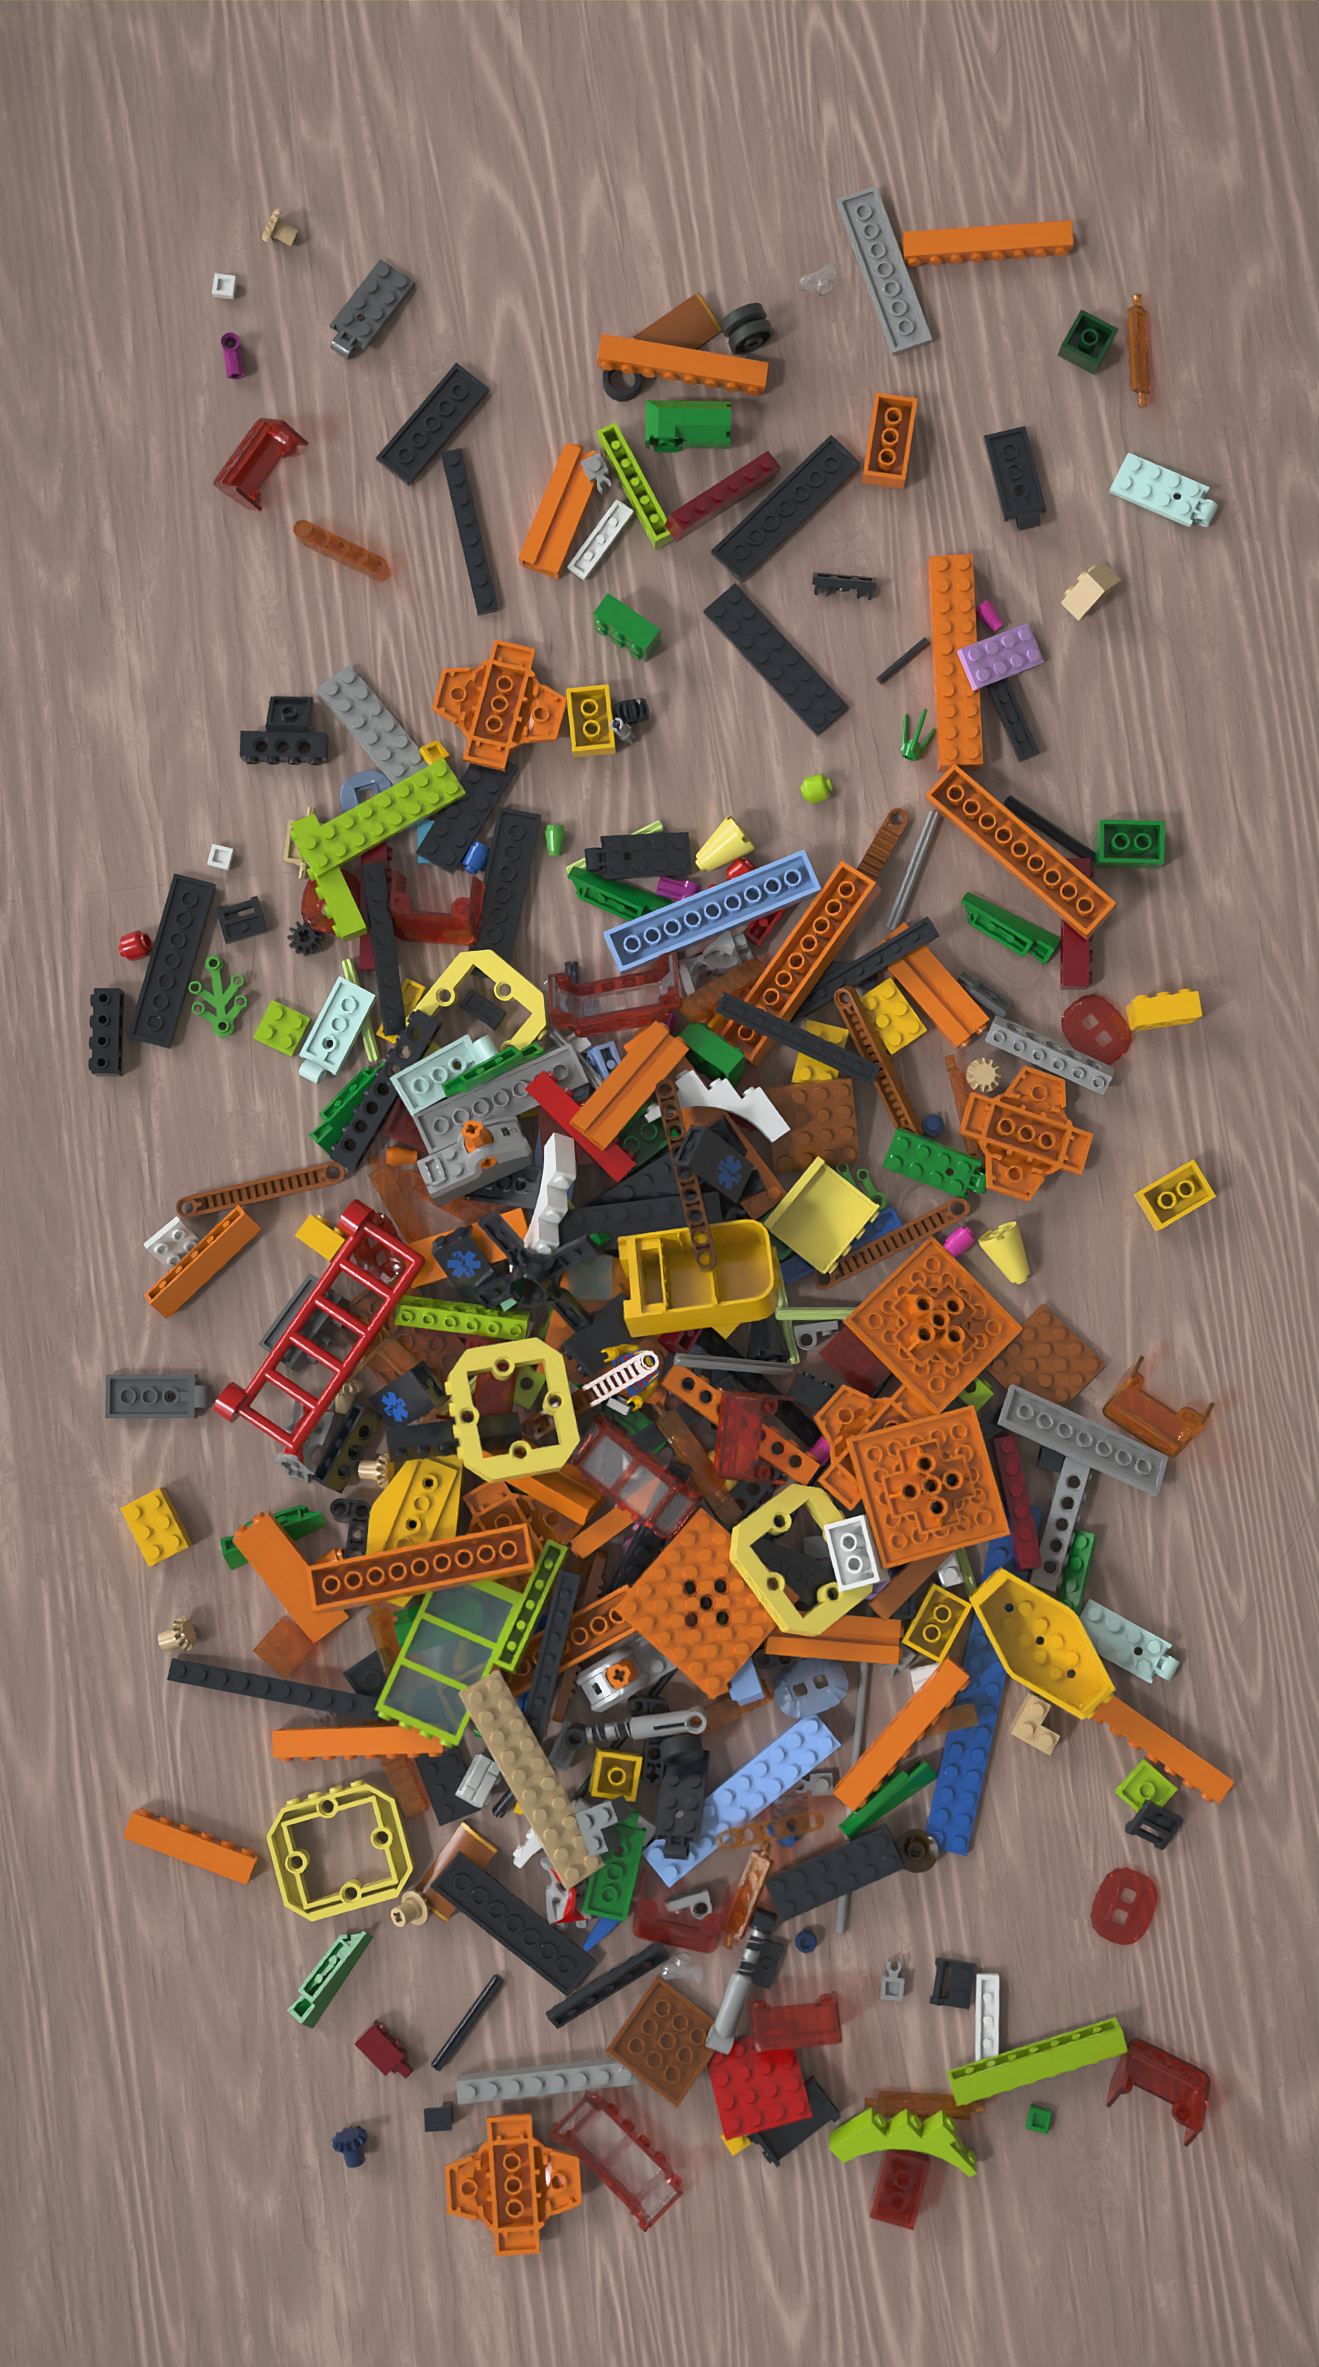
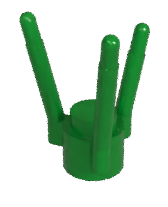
M926 708L923 709L914 739L908 740V743H906L908 715H904L902 744L899 751L902 752L901 756L905 759L918 761V758H922L924 750L936 732V729L933 728L920 747L921 743L918 742L926 717Z

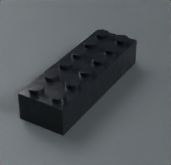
M884 1823L769 1874L765 1877L764 1882L783 1923L905 1869V1863L887 1823Z

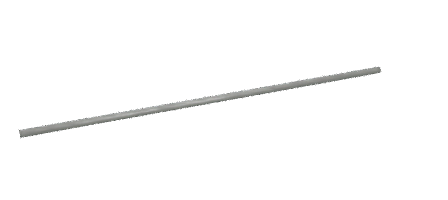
M866 1599L865 1617L874 1616V1610L869 1605L872 1599ZM860 1662L851 1767L861 1756L869 1662ZM848 1806L846 1817L853 1811ZM845 1835L844 1841L850 1839ZM848 1894L839 1897L837 1933H845Z

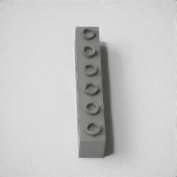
M997 1014L987 1032L985 1042L1099 1094L1104 1095L1113 1078L1114 1067L1009 1019L1001 1018Z
M1066 1456L1063 1458L1060 1473L1057 1474L1038 1541L1043 1566L1046 1561L1051 1560L1054 1563V1569L1048 1573L1045 1572L1043 1566L1040 1569L1030 1570L1027 1582L1032 1585L1054 1592L1056 1587L1059 1588L1062 1582L1063 1575H1060L1062 1566L1065 1567L1069 1554L1066 1551L1068 1545L1073 1543L1075 1533L1072 1530L1074 1524L1079 1522L1081 1512L1078 1509L1080 1502L1084 1503L1087 1490H1084L1086 1481L1090 1482L1093 1469H1090L1089 1466ZM1073 1475L1078 1478V1485L1075 1488H1071L1068 1485V1479ZM1065 1497L1072 1499V1506L1069 1509H1064L1062 1506V1500ZM1059 1518H1064L1066 1521V1527L1063 1530L1056 1528V1521ZM1054 1539H1058L1060 1542V1548L1057 1551L1050 1549V1542Z

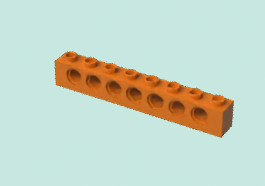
M675 1363L672 1365L660 1382V1385L797 1484L804 1486L808 1484L820 1466L813 1454L808 1451L804 1454L798 1449L799 1445L790 1438L786 1441L780 1436L782 1432L772 1425L768 1428L763 1424L764 1419L755 1413L750 1415L745 1411V1405L737 1400L732 1402L727 1398V1392L719 1387L714 1389L709 1385L711 1382L709 1379L701 1374L696 1376L692 1373V1367L676 1366ZM685 1378H690L693 1382L690 1390H685L682 1386V1381ZM704 1390L708 1391L711 1396L708 1403H703L700 1399V1394ZM722 1403L728 1407V1413L725 1416H721L718 1413V1407ZM740 1416L746 1420V1426L743 1429H739L736 1426V1419ZM757 1429L762 1430L764 1433V1438L760 1442L754 1439V1432ZM775 1442L780 1443L782 1447L781 1452L777 1455L772 1452V1445ZM793 1455L799 1458L797 1467H792L789 1463L790 1457Z

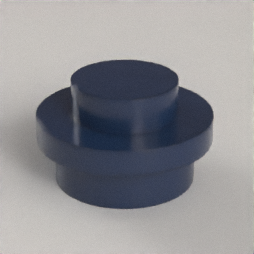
M935 1114L926 1116L922 1122L923 1131L929 1136L940 1134L944 1128L942 1118Z
M810 1930L800 1931L795 1937L797 1949L803 1953L812 1952L817 1946L816 1935Z

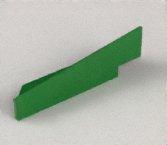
M573 867L567 876L568 879L573 881L579 899L627 921H632L672 904L670 899L615 880H603V876L587 872L578 867Z
M967 892L961 900V903L965 904L968 913L966 918L969 925L1022 957H1025L1027 952H1029L1045 965L1061 940L1059 936L970 892Z
M536 1042L521 1050H518L513 1045L441 1084L447 1098L461 1092H469L494 1077L545 1055V1052Z
M382 1062L379 1067L383 1068L385 1062ZM370 1066L363 1068L318 1114L324 1122L315 1128L309 1136L330 1156L333 1144L336 1141H340L343 1136L341 1133L343 1127L347 1122L350 1123L354 1117L352 1115L353 1110L358 1104H362L365 1098L363 1096L365 1090L375 1082L376 1078H374V1075L379 1067L376 1069H372ZM386 1083L382 1084L380 1088L381 1092L386 1087Z
M303 1505L273 1514L294 1541L326 1526V1521L321 1511L315 1513L309 1511ZM252 1521V1522H249V1523H246V1524H245L246 1527L249 1526V1525H251V1524L253 1523V1521ZM234 1536L220 1539L223 1556L231 1570L249 1563L234 1544Z
M922 1758L907 1772L899 1767L875 1792L873 1791L868 1796V1800L862 1808L857 1807L838 1827L848 1838H852L936 1780V1773Z
M365 1931L353 1935H339L299 1987L298 1991L302 1996L287 2011L302 2025L311 2029L314 2028L373 1939V1936Z

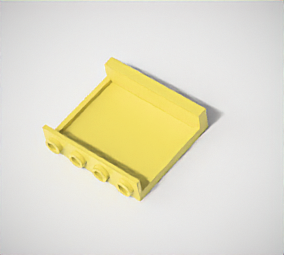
M818 1156L763 1223V1226L824 1275L826 1272L831 1274L838 1265L836 1262L837 1258L840 1255L845 1257L852 1248L850 1242L854 1237L858 1240L866 1231L863 1226L868 1220L871 1223L880 1213L877 1211L880 1205L872 1202L826 1165L825 1161Z

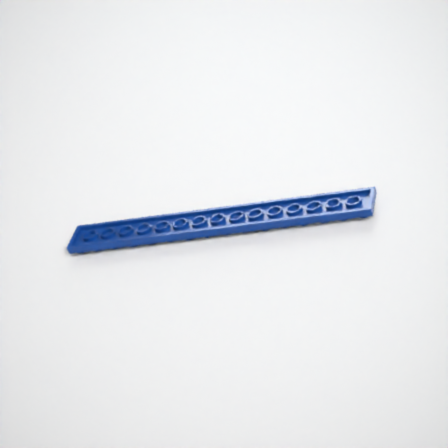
M1030 1506L1037 1535L1042 1508ZM1010 1535L989 1540L980 1585L1000 1566L1027 1582L1029 1571L1017 1573ZM1011 1603L1006 1604L1005 1610L1011 1612L1013 1605ZM975 1609L962 1663V1668L969 1674V1683L964 1690H958L955 1694L925 1830L934 1837L939 1850L967 1856L1007 1673Z

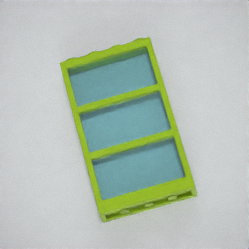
M491 1580L427 1593L375 1707V1710L379 1711L378 1716L388 1721L393 1717L400 1721L399 1726L411 1730L412 1726L420 1729L419 1734L429 1739H432V1736H436L441 1739L440 1744L452 1748L453 1744L458 1746L471 1718L458 1693L490 1674L494 1666L492 1661L523 1594Z

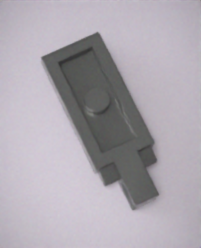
M963 972L957 979L959 985L968 995L1001 1018L1005 1017L1014 1004L1013 1001L979 978L975 980Z

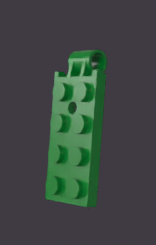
M897 1127L882 1167L965 1200L968 1197L969 1188L979 1194H985L987 1191L986 1168L980 1167L981 1159ZM946 1169H953L954 1174H947Z
M629 1809L631 1817L614 1824L621 1842L620 1846L623 1847V1852L618 1854L615 1852V1848L599 1854L605 1865L590 1875L582 1909L583 1913L626 1922L647 1830L644 1827L642 1829L636 1828L639 1811Z

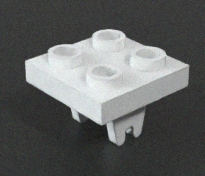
M176 1216L143 1245L170 1270L201 1239Z

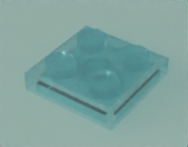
M596 1256L567 1271L568 1291L576 1300H612V1256Z

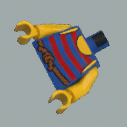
M621 1344L603 1349L601 1353L607 1352L609 1357L604 1362L611 1361L614 1368L642 1353L646 1348L642 1349L639 1345ZM659 1350V1352H660L661 1355H662L663 1363H664V1362H666L667 1360H666V1358H665L663 1352H662L661 1350ZM647 1355L646 1363L649 1366H654L655 1358L652 1355ZM658 1370L626 1387L631 1397L626 1402L627 1404L631 1401L635 1403L633 1411L639 1409L652 1396L658 1385L657 1377L660 1376Z

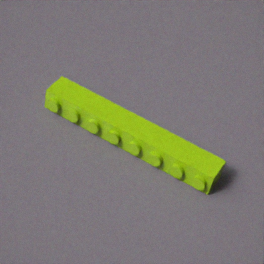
M1116 2017L966 2064L948 2070L946 2073L957 2106L970 2104L972 2101L992 2097L1000 2092L1011 2091L1022 2085L1033 2084L1047 2077H1055L1057 2074L1066 2071H1074L1088 2064H1096L1110 2057H1118L1128 2051L1122 2028Z

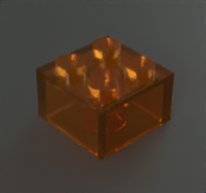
M285 1615L273 1626L254 1648L253 1652L286 1680L295 1672L318 1643L315 1642L313 1644L304 1631Z

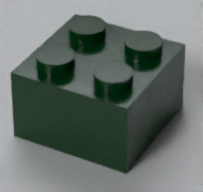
M1081 309L1061 344L1057 356L1095 375L1116 337L1118 328Z

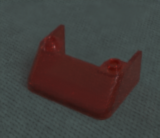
M260 418L253 424L218 473L213 485L245 508L260 512L262 510V507L259 506L261 492L258 490L281 458L292 457L297 451V445L307 446L308 442L284 420Z
M393 870L389 906L394 934L397 938L406 942L466 947L472 946L477 942L485 884L479 878L472 876L470 898L460 897L456 899L452 904L451 913L411 910V899L405 894L407 878L399 871Z
M449 1331L447 1333V1336L465 1338L466 1350L514 1341ZM500 1363L497 1365L499 1371H508L506 1364ZM518 1367L514 1368L512 1375L504 1381L495 1379L491 1372L477 1374L474 1401L472 1403L473 1407L478 1410L479 1416L512 1412ZM436 1414V1419L455 1420L454 1416ZM463 1414L461 1416L462 1419L472 1417L470 1414Z
M726 1390L722 1394L713 1466L716 1477L760 1484H786L785 1480L770 1478L768 1463L758 1461L763 1416L770 1417L776 1412L778 1400L794 1401V1396L739 1390Z
M644 1869L632 1922L633 1934L643 1940L660 1941L662 1944L702 1953L714 1952L718 1948L731 1895L730 1888L725 1887L720 1914H707L702 1920L701 1927L657 1918V1904L651 1899L643 1898L648 1869Z
M836 1991L819 1995V1998L813 2003L771 2007L770 2004H766L765 2000L753 2002L752 1999L748 2000L753 2051L761 2052L832 2045L843 2041Z
M1132 2038L1126 2045L1128 2052L1122 2054L1111 2077L1106 2106L1110 2108L1121 2094L1126 2095L1130 2093L1133 2085L1172 2104L1171 2113L1176 2122L1186 2127L1183 2145L1188 2147L1204 2129L1211 2085L1209 2075L1204 2070L1141 2038Z

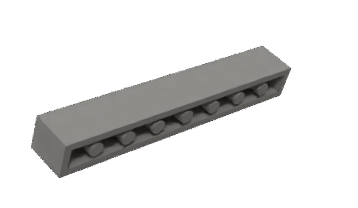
M610 2057L459 2074L457 2091L459 2104L635 2085L638 2078Z

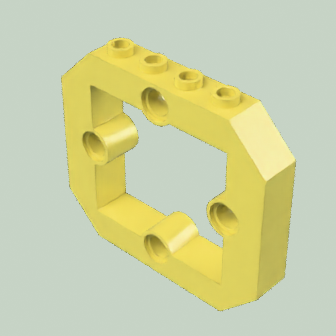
M493 950L460 952L413 1010L416 1012L417 1009H422L435 1017L442 1007L454 1006L459 999L457 989L477 966L496 982L494 993L498 999L507 1002L516 999L533 1013L515 1036L501 1045L500 1052L511 1045L521 1050L536 1042L537 1039L541 1041L548 1033L546 1030L549 1026L546 994ZM507 984L510 985L511 993L508 996H503L501 992L502 987ZM446 990L451 993V998L448 1002L442 1000V993ZM419 1027L413 1032L415 1039L418 1040L422 1037V1030ZM433 1040L423 1059L442 1049V1047ZM454 1062L453 1067L455 1069H460L461 1064L459 1062Z
M537 1337L467 1349L450 1372L447 1379L448 1382H444L446 1395H450L452 1403H449L450 1416H454L456 1425H453L454 1437L459 1438L460 1447H457L458 1458L463 1460L466 1468L490 1484L560 1471L580 1441L563 1356ZM500 1363L506 1364L508 1371H499L497 1365ZM543 1363L549 1391L544 1398L543 1409L547 1414L554 1416L559 1445L531 1449L527 1442L517 1441L511 1445L508 1454L483 1458L477 1429L479 1412L473 1407L467 1376L491 1372L495 1379L504 1381L512 1375L516 1367ZM551 1398L558 1399L560 1406H551L549 1400ZM463 1414H470L473 1417V1421L466 1423L462 1420L461 1416ZM522 1449L525 1452V1457L522 1459L517 1458L514 1455V1451Z
M793 1483L782 1489L733 1527L729 1559L782 1632L813 1637L821 1634L872 1592L873 1585L840 1592L838 1583L831 1582L817 1591L819 1603L801 1617L783 1592L785 1587L783 1576L776 1572L769 1573L749 1545L766 1532L771 1535H778L788 1530L792 1523L789 1514L802 1504L823 1530V1538L826 1542L824 1526L846 1520V1517L841 1510L834 1506L832 1497L823 1489ZM775 1517L781 1522L780 1528L774 1523ZM768 1580L773 1581L775 1586L774 1590H771L768 1587ZM828 1590H831V1591L833 1592V1594H834V1599H833V1600H831V1599L828 1597V1595H827Z
M363 1779L351 1782L350 1787L343 1788L342 1785L330 1788L329 1793L321 1794V1791L309 1794L308 1799L300 1801L299 1797L288 1800L287 1805L281 1809L266 1836L284 1905L310 1921H316L398 1897L415 1867L397 1796L371 1781L364 1782ZM324 1801H332L334 1810H326ZM372 1801L378 1826L372 1832L371 1842L375 1848L385 1849L392 1877L364 1885L357 1879H350L342 1886L340 1892L310 1900L303 1871L310 1863V1854L307 1850L296 1847L291 1824L319 1816L331 1818L340 1810ZM378 1832H386L389 1838L388 1841H380ZM300 1856L303 1860V1865H295L293 1857ZM348 1887H353L357 1890L356 1897H351L347 1894Z

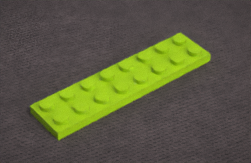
M442 758L295 840V844L318 879L466 796V792L445 759Z

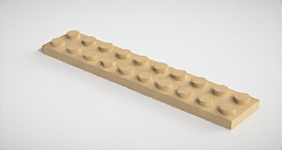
M499 1670L493 1671L459 1692L460 1698L565 1889L568 1890L603 1867L605 1864L599 1854L590 1857L575 1817L576 1811Z

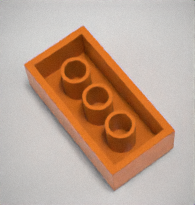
M875 393L861 483L897 489L904 488L918 398Z

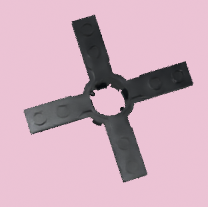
M497 1211L479 1220L478 1225L506 1255L509 1263L513 1266L512 1274H505L475 1290L473 1295L487 1310L510 1298L520 1304L524 1297L522 1306L525 1308H531L533 1300L535 1301L532 1308L548 1302L575 1333L593 1324L594 1319L567 1289L561 1288L558 1285L559 1274L600 1254L602 1249L588 1234L556 1249L552 1255L544 1257L538 1254H530L524 1247L525 1242Z

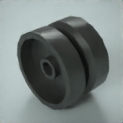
M750 303L741 306L729 313L721 321L720 327L724 336L729 338L728 344L734 355L753 352L768 343L774 336V330L771 323L766 320L767 315L761 303Z

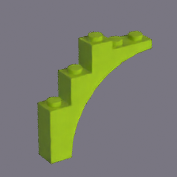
M871 2107L829 2133V2149L842 2163L873 2151L908 2149L929 2153L942 2158L958 2167L969 2178L977 2174V2158L974 2152L968 2150L963 2145L962 2140L956 2135L957 2125L954 2119L950 2116L948 2117L942 2110L923 2122H920L919 2118L916 2115H912L908 2109L885 2121L884 2117Z

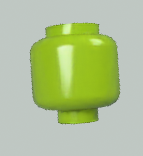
M822 773L806 777L803 780V784L800 785L804 800L810 804L828 800L830 798V791H833L831 779H826Z

